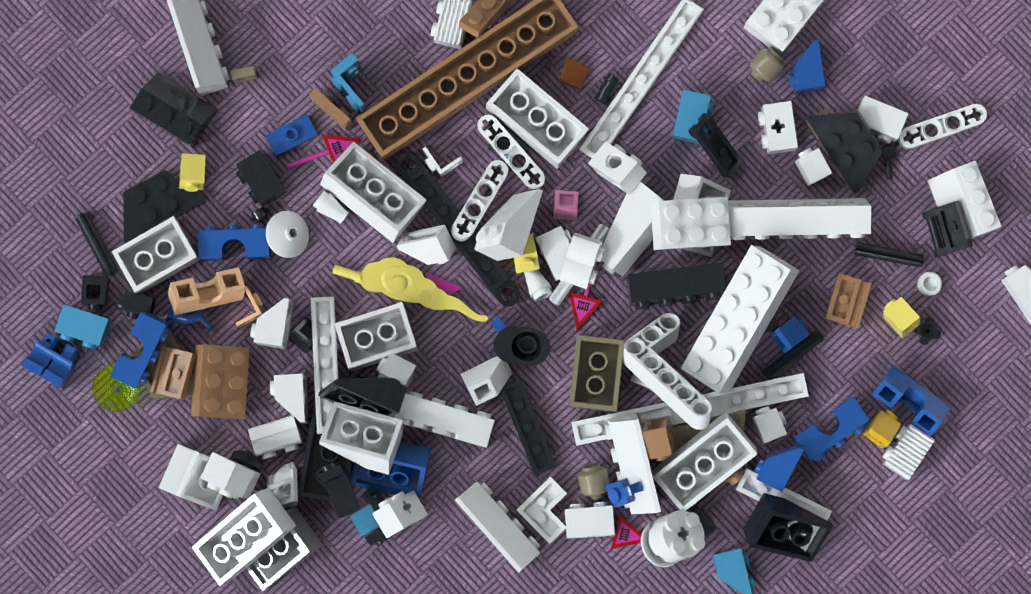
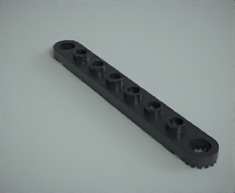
M402 154L396 162V167L403 179L412 189L427 200L424 206L439 225L446 226L457 249L498 302L506 307L517 304L520 299V291L498 261L474 250L477 243L475 231L466 241H458L453 238L451 228L460 212L414 154ZM405 159H412L415 162L413 170L407 172L402 169V162ZM466 220L461 227L456 226L459 229L458 233L460 235L464 232L468 234L466 231L468 222ZM506 288H511L515 292V298L511 301H505L501 296L502 291Z

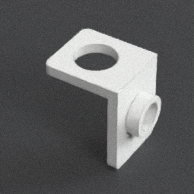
M426 147L423 148V152L427 156V159L424 161L432 172L436 170L441 177L463 163V159L460 156L441 169Z

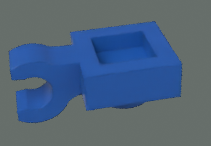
M627 478L605 486L613 508L635 501L633 495L643 491L640 482L629 485Z

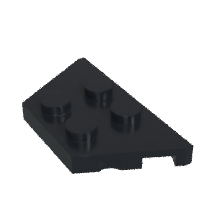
M859 111L809 115L806 118L855 195L882 155L883 148Z
M164 170L123 192L124 242L131 241L173 216L178 218L207 201L196 192L179 189L180 180Z

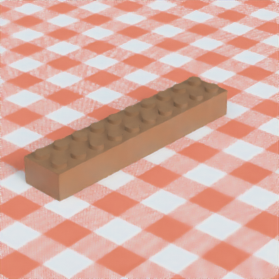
M534 0L358 116L356 120L382 160L385 161L507 80L516 69L521 71L578 33V25L560 0Z

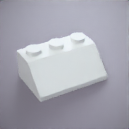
M976 161L927 180L937 207L960 201L971 239L1002 227Z
M681 174L673 200L728 197L729 199L731 190L701 176ZM715 246L680 249L712 257Z

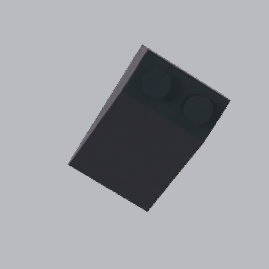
M387 377L336 379L319 391L318 396L333 403L335 401L393 417L400 412L408 387L402 385L395 378Z
M763 493L746 522L743 532L751 548L812 562L831 531L833 524L785 498Z

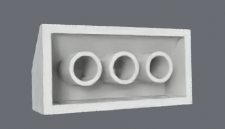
M167 0L196 90L201 96L228 88L226 81L230 80L226 66L221 67L219 59L223 58L219 45H214L212 37L216 35L212 23L207 24L205 15L208 14L205 2H200V0Z
M519 69L512 73L486 103V110L556 169L573 152L589 130L588 127Z
M355 142L324 173L320 184L392 243L409 226L427 201Z
M633 412L609 418V425L605 426L608 440L613 439L615 447L610 450L613 462H618L620 471L616 472L617 479L620 481L627 478L629 485L640 482L643 491L633 495L635 501L624 505L625 509L630 508L631 514L661 512L636 413Z
M475 482L457 497L455 501L519 573L540 554L537 550L540 545L532 536L527 538L521 532L525 528L516 518L511 520L506 515L509 510L500 500L495 502L490 495L493 492L485 482L481 485Z

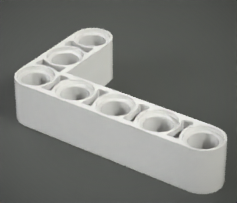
M665 313L625 342L622 360L629 370L692 428L703 430L710 423L711 403L658 355L678 339L679 317L673 313Z

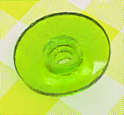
M113 364L104 367L97 373L93 381L92 392L96 402L101 407L109 411L119 412L130 408L139 397L140 386L134 389L110 377L115 366ZM116 384L121 385L119 393L113 392V386Z

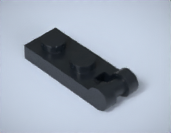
M702 113L698 118V123L693 124L688 132L698 141L722 176L730 178L743 160L713 118L706 113ZM705 128L708 130L707 134L703 131Z

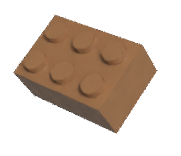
M206 344L196 345L191 417L245 419L249 348Z

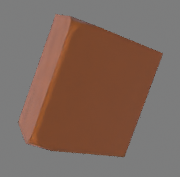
M567 58L559 82L581 90L589 67Z

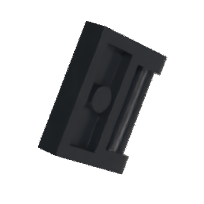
M955 201L922 213L923 219L927 221L933 241L935 258L973 246L960 201ZM936 216L938 217V221L941 227L946 247H944L942 242V238L935 218Z

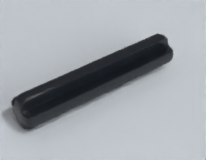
M87 212L78 214L75 220L103 273L107 277L114 275L118 269Z
M861 242L856 243L854 248V254L857 256L914 267H922L924 263L923 254Z
M814 331L765 368L762 372L767 380H772L824 340L823 336L818 331Z

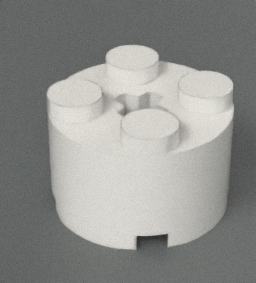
M678 510L656 519L652 529L649 531V544L655 555H659L665 562L675 563L695 556L705 546L704 530L698 515L693 512Z

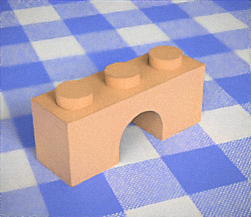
M238 267L216 272L213 279L204 283L197 284L193 278L171 282L168 297L175 316L243 300L246 288Z

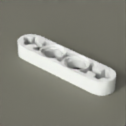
M972 104L917 123L901 131L898 143L904 149H913L971 129L985 121L987 111L980 104ZM972 109H975V112L981 113V116L978 118L979 121H976L975 118L968 119L966 121L968 125L965 126L964 117L972 114ZM954 116L958 118L960 125L957 129H951L947 125L949 117ZM928 124H933L937 127L938 133L936 136L930 137L925 133V127ZM916 128H920V135L924 139L923 141H921L920 136L914 138L912 144L909 141L903 140L906 132L909 135H914L919 132Z
M482 116L477 125L483 137L530 189L542 187L545 176L540 168L494 116ZM485 119L488 122L494 121L492 127L496 132L499 128L503 131L497 134L493 141L489 138L493 134L489 130H482L484 127L482 122ZM504 136L510 140V147L508 149L500 150L497 147V140L500 137ZM517 154L523 155L526 159L525 165L521 168H517L512 164V159ZM530 163L534 168L529 170L534 175L540 174V183L538 185L535 183L529 184L530 177L527 173L524 176L520 174Z
M494 160L488 165L451 228V234L456 240L466 241L473 234L508 174V167L503 161ZM499 167L501 174H498L494 182L490 180L494 173L492 169ZM487 185L491 188L492 194L484 197L480 194L479 188ZM477 205L480 208V214L478 216L470 215L467 209L468 206ZM467 219L470 221L466 227L468 234L464 232L460 235L458 233L459 229L456 226L461 227Z

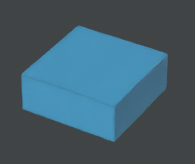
M371 504L350 516L362 537L380 527L372 514L375 510Z

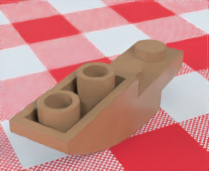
M477 0L460 19L459 27L479 38L486 28H492L512 0Z

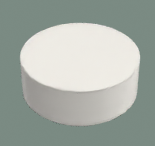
M926 272L919 277L917 287L923 295L933 296L941 290L942 280L938 274Z

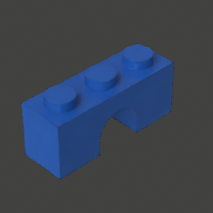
M240 225L227 226V230H218L217 226H206L204 231H198V259L200 261H225V249L232 242L244 244L245 257L248 260L272 259L271 248L266 239L265 225H251V229H241Z
M145 310L140 312L130 334L142 341L143 352L139 357H132L125 353L121 354L110 377L134 389L138 388L140 384L144 386L150 375L147 372L150 364H155L159 357L160 351L157 349L161 342L165 343L171 330L167 329L170 323Z
M894 365L882 377L872 393L873 396L890 408L897 402L906 404L914 415L911 423L929 436L942 424L951 406Z
M854 397L849 398L831 411L837 420V428L832 434H823L815 424H812L793 437L797 445L804 446L803 454L808 461L813 459L816 462L820 461L828 455L827 449L833 445L837 449L848 441L845 438L852 432L857 435L867 428L865 423L869 421V418Z

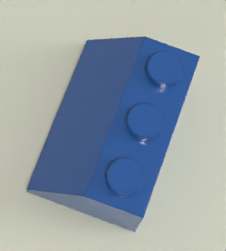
M400 441L389 475L364 468L354 462L351 485L392 495L402 491L407 494L414 490L420 500L429 465L431 448Z

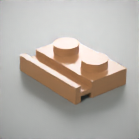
M314 88L309 94L311 100L347 131L353 124L350 120L352 115L343 107H336L332 103L334 100L326 92L320 93Z
M838 273L824 319L858 329L872 283Z
M162 346L150 392L184 400L196 354Z

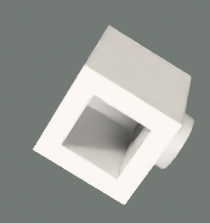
M808 148L798 154L800 158L795 163L807 186L832 174L819 148L814 151Z
M769 406L756 411L757 416L752 419L763 444L787 434L783 426L787 423L782 411L777 412L776 408L770 410Z

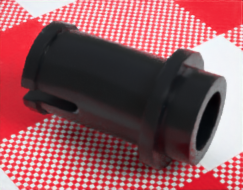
M609 73L606 77H603L604 82L594 97L605 105H608L616 87H620V84H618L620 79Z
M696 506L689 512L698 515L704 530V537H706L716 527L703 513L704 509Z

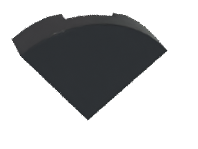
M233 451L230 457L235 462L261 471L264 465L263 461L250 451Z

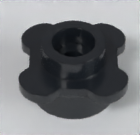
M926 318L925 322L913 330L918 334L919 342L922 345H927L930 340L938 339L941 336V331L937 329L933 318Z

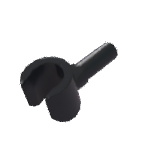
M890 145L883 148L884 151L881 155L885 161L887 179H893L890 159L897 157L895 147Z

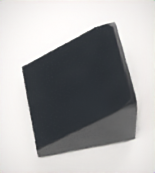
M307 317L303 319L289 336V340L304 353H307L313 346L312 321Z

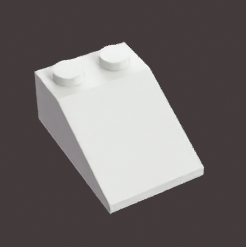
M536 189L513 195L478 232L474 250L496 261L523 256L543 191Z
M334 401L319 444L364 468L389 475L403 436V420Z

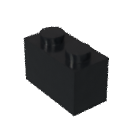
M261 150L236 164L239 169L236 174L242 184L248 183L251 188L248 194L255 204L259 202L264 207L287 193Z

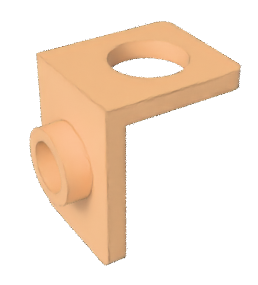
M245 286V291L256 312L236 322L239 328L256 320L263 314L260 306L263 304L258 294H252L248 286Z

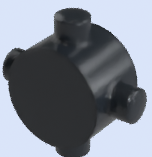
M261 207L251 214L250 220L252 222L255 220L256 223L268 216V208L264 209Z

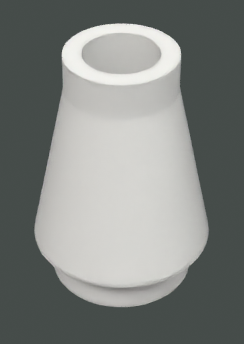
M325 191L322 192L313 204L317 212L336 220L340 224L349 213L331 193L328 194Z
M539 270L524 272L530 297L534 298L535 301H541L552 294L550 290L552 286Z

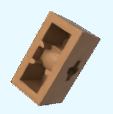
M670 415L646 420L642 435L648 460L663 461L668 459L673 454L676 445Z

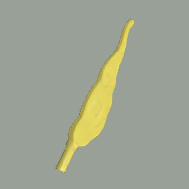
M385 258L379 262L369 263L361 272L335 265L333 268V274L354 280V282L360 283L369 292H382L392 299L406 303H419L431 310H456L480 322L488 320L486 315L476 314L458 298L447 295L443 290L438 289L433 281L424 278L418 268L407 265L398 258Z

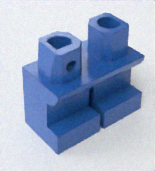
M47 333L41 342L36 341L32 352L28 358H25L21 366L57 387L64 389L77 366L74 361L79 350L66 344L62 353H57L54 349L60 339Z

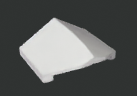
M294 462L284 464L276 473L267 477V488L269 487L283 508L297 507L298 503L297 469Z

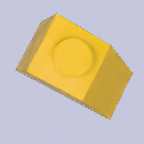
M881 410L862 434L880 448L888 447L901 424L897 422L898 417L889 410H886V412Z

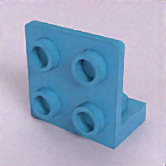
M351 53L330 70L333 76L331 81L341 94L343 92L347 94V102L355 112L360 110L364 113L367 111L364 103L345 82L346 80L352 81L360 74L358 71L361 69L360 63L355 55Z

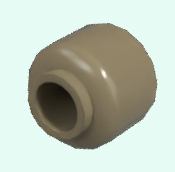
M771 47L769 49L762 48L750 61L749 65L753 70L750 74L760 83L763 80L772 82L784 69V58Z
M597 462L582 466V470L577 475L581 493L585 496H590L591 499L603 498L605 496L604 493L607 492L605 486L611 484L607 468L600 466V463Z

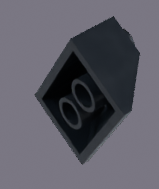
M157 73L142 87L130 106V109L135 114L191 148H194L217 111L216 107L160 73Z

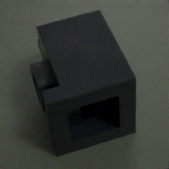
M83 275L81 304L88 305L87 309L102 310V306H108L110 278L107 276ZM97 289L100 290V296L94 298L93 292Z
M125 291V295L119 299L118 310L127 312V317L137 319L140 312L144 310L153 314L156 299Z

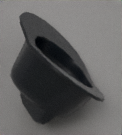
M506 327L496 335L493 342L497 357L504 362L513 364L537 365L542 363L550 352V341L547 335L535 328Z

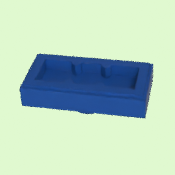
M306 114L265 136L276 157L317 137L318 134L309 116Z

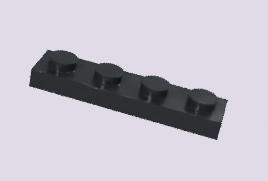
M520 379L503 386L501 394L534 475L536 476L556 468L557 466L522 380Z

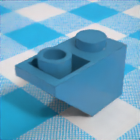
M739 548L712 554L717 578L742 594H752L751 590H755L752 575L748 576L746 567L750 566L747 552L742 553V549Z

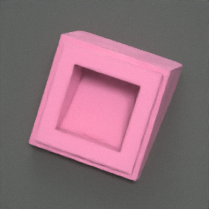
M555 190L554 219H577L579 192Z

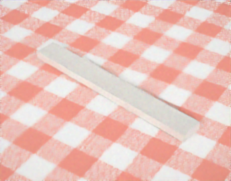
M682 0L579 149L581 152L592 158L605 141L612 145L704 11L702 7L691 0Z

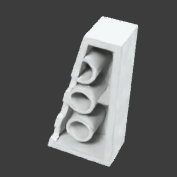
M409 391V394H405L400 412L394 417L403 420L405 425L484 448L488 447L495 420L490 419L491 414L478 411L477 415L469 413V408L457 404H455L454 408L445 405L446 401L432 398L431 401L422 399V394Z

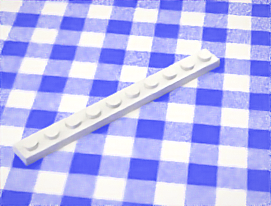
M804 373L735 387L729 393L719 394L712 392L702 394L712 405L711 417L722 415L724 412L732 413L809 396ZM660 403L571 423L576 446L608 439L605 426L609 425L608 419L633 412L636 413L639 419L641 432L646 420L670 415L672 425L686 423V421L666 403Z

